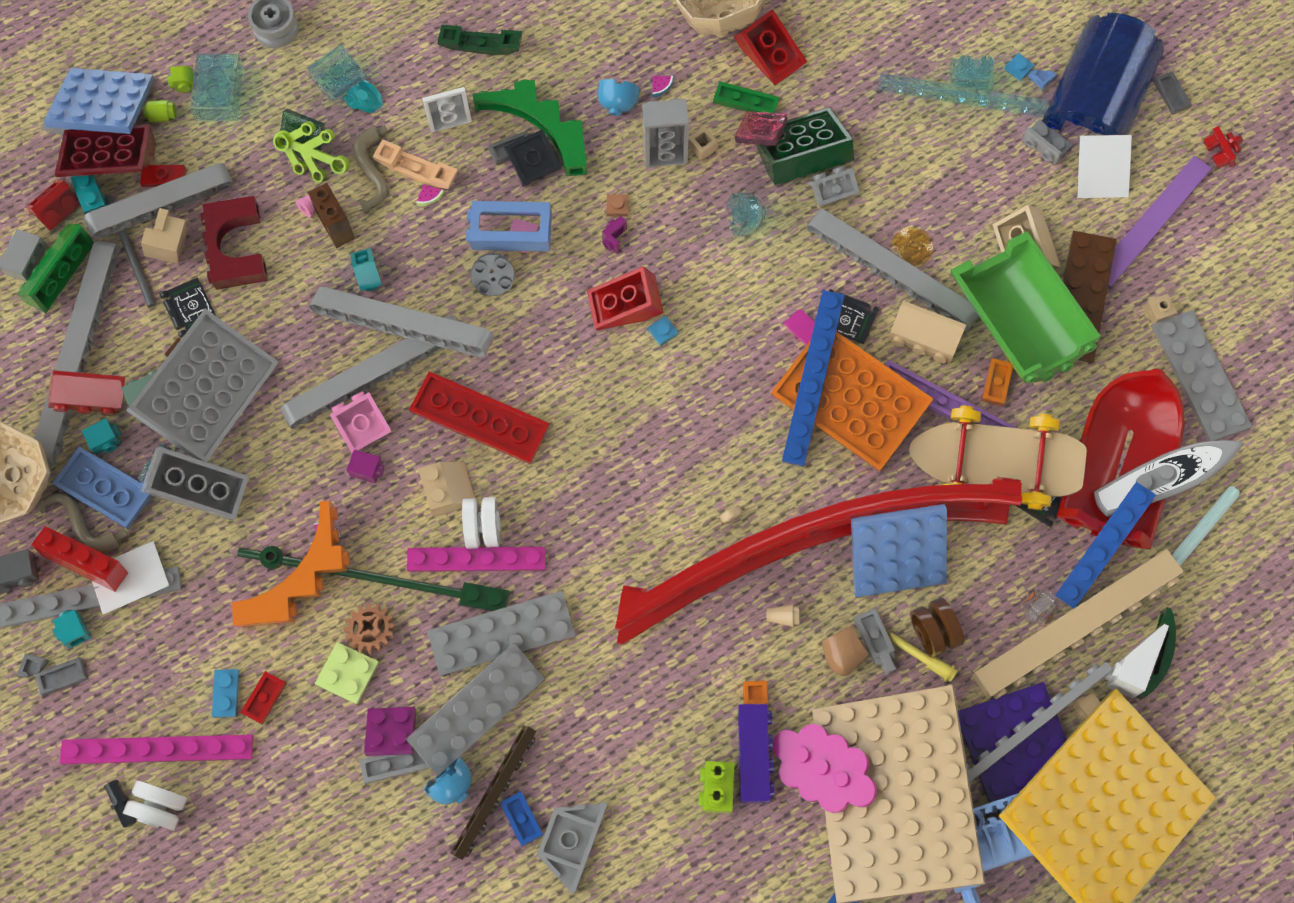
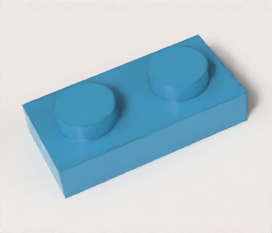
M238 669L214 670L213 718L237 717Z

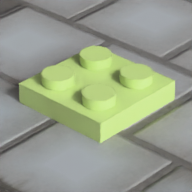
M337 642L315 685L358 705L379 662Z

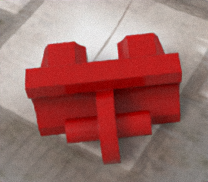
M1219 126L1213 128V134L1203 139V143L1208 152L1217 147L1222 151L1212 156L1217 168L1228 164L1230 167L1235 166L1236 157L1232 148L1235 153L1240 152L1241 148L1239 145L1243 142V138L1240 135L1234 137L1233 133L1229 132L1226 134L1227 141Z

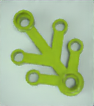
M311 121L303 123L300 128L291 133L286 130L277 132L274 136L273 144L277 150L286 153L293 166V171L297 175L305 173L309 168L312 173V179L315 182L319 183L325 180L326 172L318 168L314 158L330 164L332 171L336 174H342L350 167V162L345 156L339 155L335 157L315 149V147L322 143H329L334 140L335 135L331 129L323 130L319 136L304 144L295 140L303 135L309 136L315 132V125ZM306 125L309 126L310 132L307 131ZM325 133L329 135V139L325 137ZM295 151L301 153L304 161H299ZM298 165L302 167V171L299 170ZM317 172L320 173L321 179L318 178Z

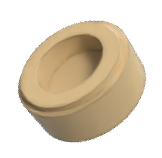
M737 505L719 517L723 524H727L741 516L743 511Z

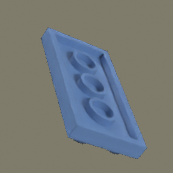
M78 447L52 483L57 488L129 530L152 497V495L141 492L142 483L81 447Z

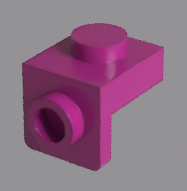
M621 215L616 220L612 219L602 231V244L607 250H613L616 254L620 252V243L616 238L627 230V221Z

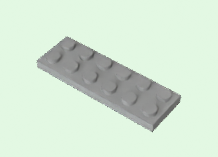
M1191 310L1154 323L1151 327L1208 441L1220 440L1250 429L1252 425L1194 311Z
M563 591L427 630L440 676L495 660L512 643H515L521 651H525L575 636Z
M512 643L407 737L406 740L432 771L439 776L544 680V677L518 646Z

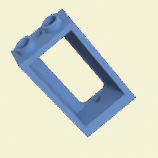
M472 201L471 209H468L467 212L470 229H466V242H470L472 250L550 252L552 223L550 202ZM480 216H541L540 230L537 232L481 231L479 229Z

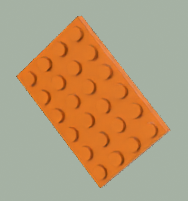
M836 332L814 426L881 472L934 399ZM810 341L771 392L773 397L793 411Z

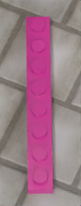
M253 735L62 740L60 764L252 760Z

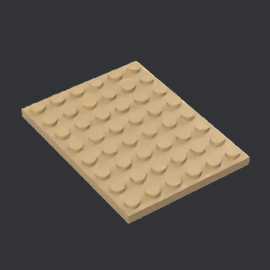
M949 685L812 709L814 724L822 726L829 735L837 734L844 737L850 748L860 749L867 755L870 767L866 775L877 786L876 799L867 807H857L849 804L840 813H831L825 810L836 902L851 903L986 884L954 687Z

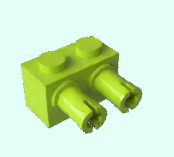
M705 761V767H700L699 782H704V792L699 791L698 806H703V812L732 814L734 763Z

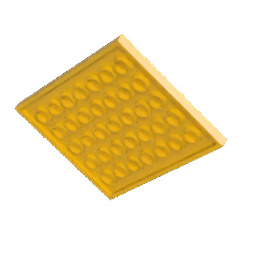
M1114 689L1001 812L999 817L1076 903H1131L1216 797L1117 689Z

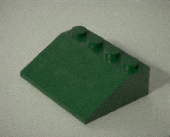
M830 107L751 131L767 174L774 185L783 184L787 181L802 178L819 171H825L826 169L844 165L855 160L853 139Z

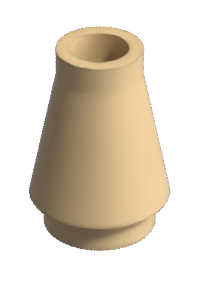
M790 604L767 608V622L791 627L800 625V606Z

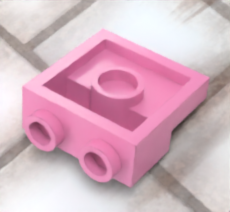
M363 391L351 397L353 402L346 406L342 402L331 408L333 413L329 414L351 453L392 432L371 394H364Z

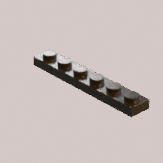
M529 726L522 727L450 854L461 860L471 854L475 846L473 841L477 834L480 836L487 826L485 820L489 813L493 814L499 805L497 799L501 792H506L512 781L510 779L512 773L521 767L524 760L522 756L526 749L529 750L533 746L536 739L534 737L536 733L534 729Z

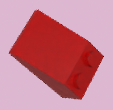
M773 9L733 36L742 51L774 85H777L807 63V60Z
M644 266L587 290L594 328L596 330L643 322L664 313L656 276Z

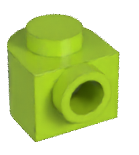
M170 67L171 76H167L170 89L174 88L175 91L187 93L195 87L194 73L191 67Z

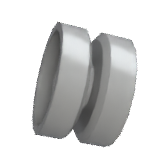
M255 0L250 6L248 19L256 39L262 45L269 48H281L294 41L298 34L299 24L293 7L288 0Z

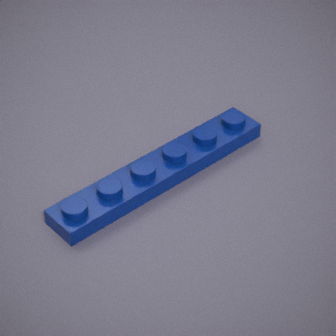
M1135 482L1055 594L1057 598L1073 609L1078 606L1156 497L1155 493Z

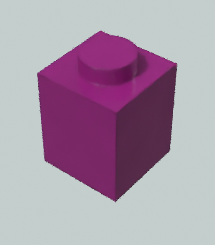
M354 450L346 471L351 477L376 483L377 478H381L383 475L384 465H382L383 462L379 456Z

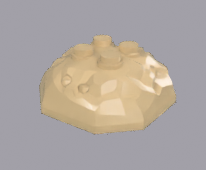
M766 0L675 1L684 18L698 33L716 35L722 38L727 36L729 31L742 30L749 24H752L759 15Z
M0 421L1 524L32 512L39 502L43 491L47 488L51 470L47 462L44 446L39 440Z

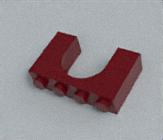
M255 196L203 204V213H200V217L206 231L202 235L204 244L208 248V251H205V259L210 266V271H207L209 284H213L215 289L219 290L268 281L266 262L262 254L229 257L221 253L220 250L221 241L230 230L261 223L259 205Z

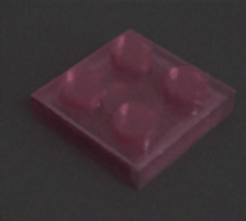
M746 111L735 134V143L766 146L777 145L788 121L787 114Z

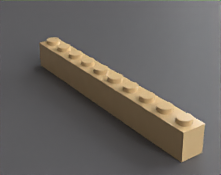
M1168 549L1164 550L976 671L972 675L973 679L987 699L994 696L997 700L1007 693L1005 688L1013 684L1017 687L1027 680L1025 675L1030 672L1034 674L1039 673L1046 668L1044 663L1050 659L1056 662L1066 655L1064 650L1070 646L1073 650L1085 643L1083 638L1090 634L1092 637L1098 635L1104 630L1102 627L1104 624L1110 622L1113 625L1123 618L1122 613L1126 610H1129L1131 613L1141 607L1142 603L1140 601L1146 597L1152 600L1161 594L1159 589L1166 585L1170 588L1180 581L1178 577L1184 571Z

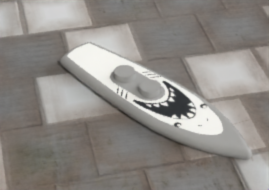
M1231 440L1206 441L1165 453L1097 489L1094 492L1096 504L1106 517L1112 516L1135 482L1156 494L1151 503L1186 491L1211 478L1223 469L1234 458L1243 443Z

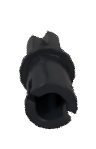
M113 780L104 785V789L112 803L111 809H115L122 827L127 828L135 824V817L123 814L127 801H130V799L125 797L119 781Z

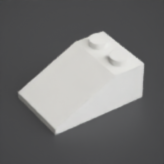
M464 87L422 98L431 133L472 122Z
M1162 625L1124 658L1116 662L1111 667L1113 670L1105 676V679L1108 680L1106 687L1112 690L1117 689L1121 694L1132 699L1144 692L1169 626Z

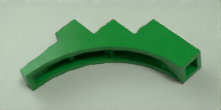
M523 79L514 82V89L512 90L501 89L499 91L473 93L475 110H493L509 113L527 120L540 130L543 129L560 154L566 177L587 175L582 120L560 122L558 100L547 99L537 102L535 80Z

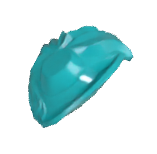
M366 80L350 82L347 86V96H342L350 108H357L367 113H373L383 106L382 95L376 87Z

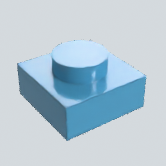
M1018 53L1005 66L1004 70L1021 81L1035 65Z
M666 316L648 327V331L660 346L678 335V331Z

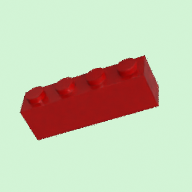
M44 526L31 544L42 557L116 592L128 574L119 561Z

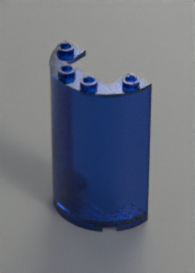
M1108 13L1107 16L1100 17L1096 15L1089 19L1084 25L1042 122L1047 127L1061 131L1065 120L1074 125L1085 127L1097 134L1129 135L1163 55L1164 46L1162 39H1158L1155 36L1156 31L1150 25L1130 15Z

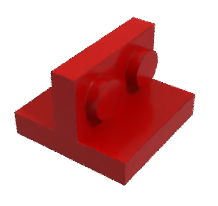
M57 179L25 208L51 231L81 204L78 197L69 189L70 186L64 180Z

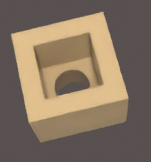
M703 127L689 137L688 147L702 161L718 150V141L706 127Z
M1168 294L1148 300L1144 305L1152 324L1174 317L1178 313Z
M1092 692L1073 705L1075 708L1074 715L1083 723L1101 702Z

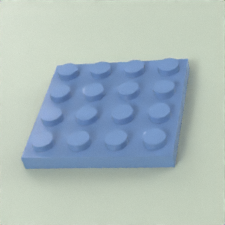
M70 68L44 119L45 126L50 128L130 134L152 87L153 75Z
M944 504L851 518L855 597L939 585L947 582V509Z

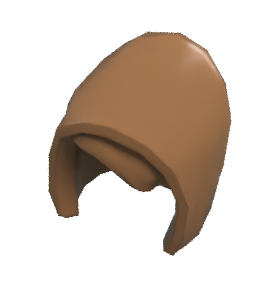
M852 626L822 641L825 658L830 669L841 676L850 674L869 656L868 651L858 639Z

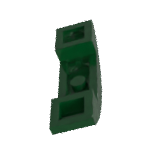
M441 25L437 43L440 46L457 51L505 55L519 51L522 31L502 29L501 34L463 31L461 26Z
M1166 607L1160 613L1156 630L1164 624L1169 627L1159 652L1154 673H1151L1146 690L1137 696L1140 700L1157 688L1165 677L1173 659L1176 645V624L1172 609Z

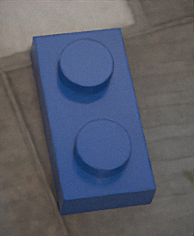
M522 791L500 802L521 847L544 836Z

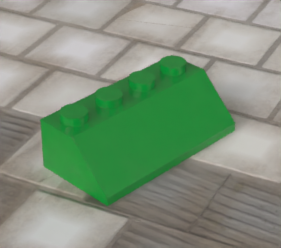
M67 224L64 230L59 232L57 240L52 247L47 249L44 258L39 265L35 266L32 275L21 286L20 292L17 294L25 303L45 314L48 312L94 244L81 225Z

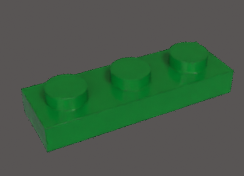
M719 81L713 103L774 119L780 97Z

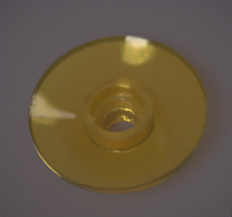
M908 227L894 235L891 241V251L915 267L923 265L930 260L934 252V244L931 237L925 231L915 227ZM910 242H915L917 246H911Z

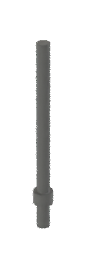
M112 195L104 198L107 205L115 203ZM126 229L118 231L148 308L156 305V302Z

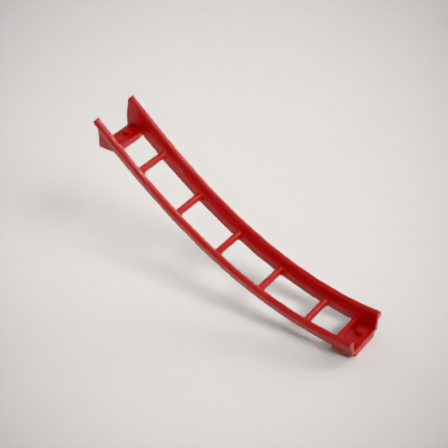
M997 476L990 484L922 486L887 491L843 501L794 517L749 536L688 567L648 592L645 588L623 585L615 630H619L617 644L623 645L693 601L753 570L793 553L852 535L851 518L944 504L947 509V521L985 522L1006 525L1010 505L1021 506V480Z

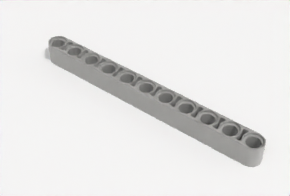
M96 240L92 246L55 368L57 371L85 372L88 359H86L88 351L92 349L94 331H97L100 319H98L100 311H103L106 299H104L106 291L109 292L112 279L110 277L117 265V254L121 251L118 243ZM48 391L34 438L43 444L48 465L55 466L58 463L56 462L57 455L61 453L64 443L62 441L63 435L67 433L70 420H68L70 412L73 413V410L56 412L53 410L54 408H48Z

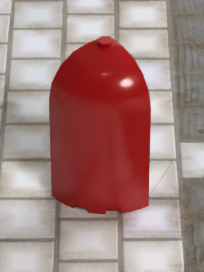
M1152 369L1124 374L1110 382L1097 395L1089 410L1080 442L1087 449L1083 487L1076 493L1063 496L1057 513V517L1076 529L1080 527L1091 530L1090 535L1097 537L1111 516L1106 517L1098 508L1094 492L1115 480L1128 431L1132 430L1134 434L1119 477L1152 459L1181 448L1185 427L1184 407L1180 392L1163 370ZM1165 499L1151 503L1122 545L1151 550Z

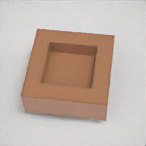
M607 194V216L621 215L622 217H628V194Z

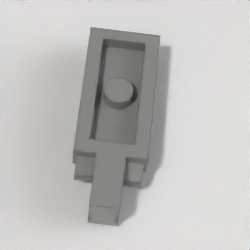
M873 609L855 616L853 620L872 661H874L876 666L881 664L885 675L894 673L896 668L892 659L896 658L894 654L895 649L877 610Z

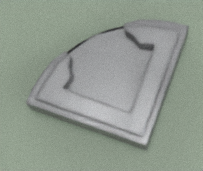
M25 654L17 676L21 678L32 677L41 669L43 670L49 660Z

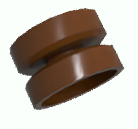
M940 597L931 601L928 609L920 606L910 612L912 626L924 650L930 657L935 658L944 654L946 646L954 649L965 643L959 620L944 598Z

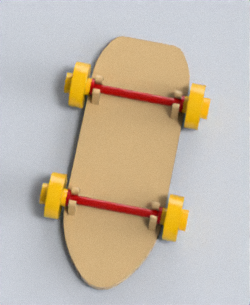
M962 405L960 408L951 410L950 419L958 422L942 424L928 429L917 436L909 447L910 456L918 467L931 477L947 483L942 485L990 484L997 476L1021 480L1022 504L1028 505V509L1042 510V507H1050L1052 497L1071 495L1083 487L1087 449L1083 443L1069 435L1050 432L1060 430V420L1053 418V415L1039 414L1038 417L1030 418L1029 427L1035 430L972 424L980 422L981 412L974 410L972 406Z

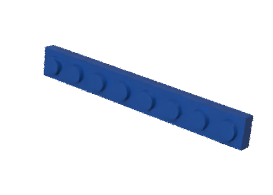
M822 291L784 449L783 463L800 467L805 466L845 297L844 294Z

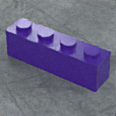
M767 704L738 705L740 804L769 803L770 797H774V783H770L769 773L774 772L773 758H769V749H773V735L768 734V725H772V711H767Z

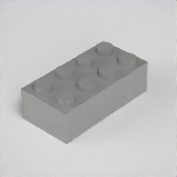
M674 98L669 101L642 103L643 152L646 168L688 164L689 118L686 99Z
M163 447L155 448L141 492L224 519L235 520L249 476Z

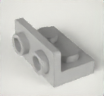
M1040 119L1025 131L1022 138L1029 148H1035L1041 153L1044 160L1052 161L1054 164L1072 147L1070 142Z
M845 166L832 169L833 174L826 176L824 172L812 176L813 181L808 182V185L813 188L818 206L860 193L853 168L845 169Z

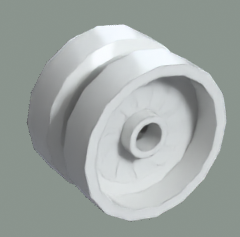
M496 496L483 498L481 512L476 498H464L462 501V522L466 549L478 548L481 544L482 533L484 544L487 548L499 547L501 524Z
M136 780L132 794L145 801L143 804L133 800L127 801L123 814L138 818L137 821L156 828L161 826L175 831L179 818L166 812V809L168 807L177 811L183 810L188 798Z

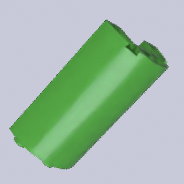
M1028 231L1008 240L1004 252L976 266L969 260L951 269L952 277L1024 383L1030 384L1041 380L1043 383L1048 382L1056 373L1060 371L1065 373L1072 369L1074 362L1097 348L1096 343L1101 337Z

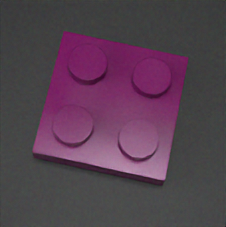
M415 706L368 709L364 746L365 755L413 754L414 748L408 743L406 738L415 731Z

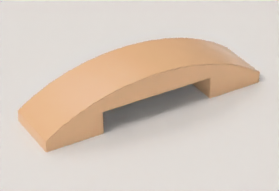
M383 139L373 155L374 160L387 168L433 187L449 189L458 173L456 168L438 162L436 165L402 151L400 146Z

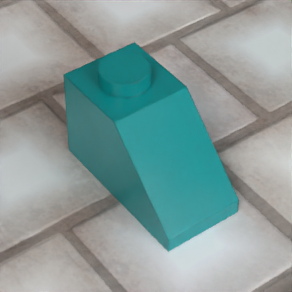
M371 247L350 253L360 291H372L382 285Z

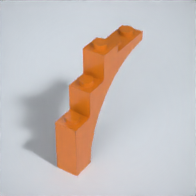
M320 501L319 522L315 538L307 555L296 570L282 583L268 592L251 599L232 602L233 626L239 628L293 623L294 616H297V605L295 602L293 603V599L321 597L320 591L324 589V582L320 574L347 571V565H350V555L343 546H336V543H339L340 540L339 531L335 529V520H338V509L334 507L332 502Z

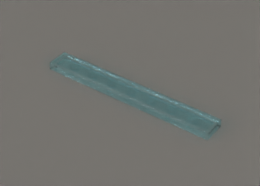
M883 73L880 74L877 88L879 91L1037 117H1044L1048 108V100Z

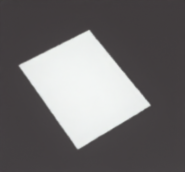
M1132 135L1080 136L1077 198L1129 197Z
M154 541L113 558L119 561L128 572L116 592L92 581L94 587H99L95 589L102 614H106L169 586Z

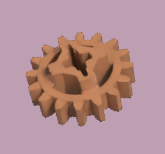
M367 603L366 609L359 605L357 613L352 610L350 611L352 619H345L346 624L349 625L343 628L344 632L348 634L345 638L347 642H351V648L355 649L358 647V651L361 654L365 649L368 650L369 655H372L375 648L378 652H381L380 646L388 647L387 639H394L393 633L390 632L396 630L395 625L392 624L394 619L392 615L387 616L389 612L386 608L381 611L379 604L372 608L370 603ZM384 622L385 629L384 632L381 633L380 627L383 625L382 623ZM357 624L359 629L356 631L355 635L354 630ZM368 626L370 628L373 627L374 629L370 631L369 629L366 630L365 628Z

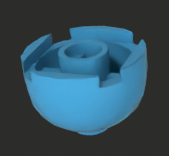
M604 79L599 81L597 97L601 106L609 110L610 115L621 116L622 112H629L637 104L640 87L627 81H623V84L616 83V79Z
M459 757L439 776H436L434 783L429 780L423 790L432 800L439 804H451L455 801L459 804L469 795L467 790L471 786V771L467 764Z

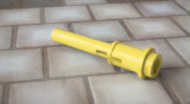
M894 633L889 635L892 644L926 664V668L944 678V682L947 680L951 683L958 672L954 665L951 667L937 657H930Z

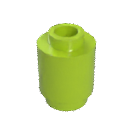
M169 100L147 101V105L143 107L144 117L148 118L149 122H168L171 119H176V105L174 102H169Z

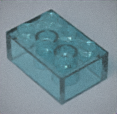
M196 54L190 106L196 121H238L244 69L239 54Z

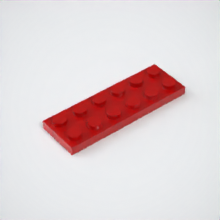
M430 371L409 408V411L417 416L530 465L550 426L544 420Z

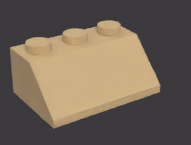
M1027 205L992 224L1001 253L1006 250L1008 240L1028 231L1054 270L1060 268L1042 209Z
M902 301L888 340H891L892 344L897 347H909L918 355L927 354L932 356L936 362L950 363L966 324Z

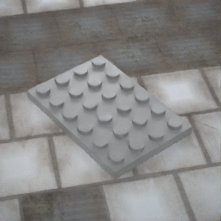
M205 308L126 411L191 457L207 462L279 362Z

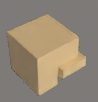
M159 208L154 229L145 227L141 241L144 256L179 263L188 233L185 220L171 217L168 210Z

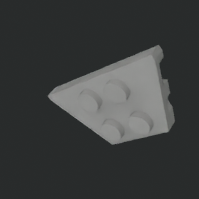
M601 802L590 805L554 808L537 855L573 894L576 893L608 803Z

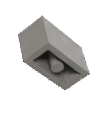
M17 229L14 236L10 238L5 253L0 257V270L5 275L27 282L47 244L40 236Z

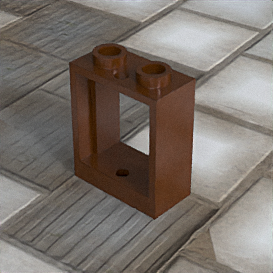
M328 183L307 192L317 216L336 249L354 240L355 236L347 216Z

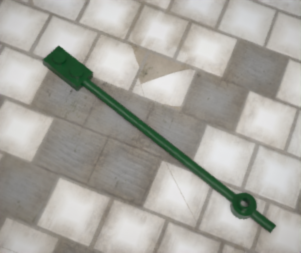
M268 546L262 551L239 547L237 553L239 557L260 560L261 564L269 570L277 569L281 565L298 567L303 560L284 556L283 552L276 546ZM270 554H275V557L272 560H268V556ZM347 568L345 572L329 573L460 598L459 606L490 612L505 608L510 593L509 590L464 582L462 589L352 568Z

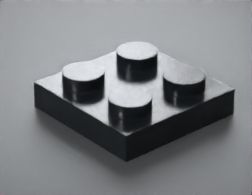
M543 129L504 147L522 186H526L561 169V165Z

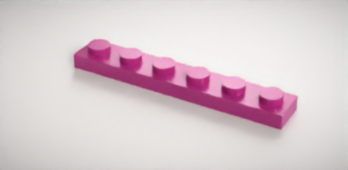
M408 548L407 572L545 571L546 548Z

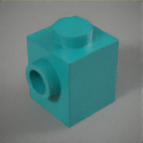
M107 418L82 430L89 448L96 455L103 452H112L117 448V445L121 444L118 436L122 435L119 427L116 423L111 424Z
M76 610L64 611L59 614L58 618L52 620L55 625L53 629L55 637L69 649L91 639L82 615Z

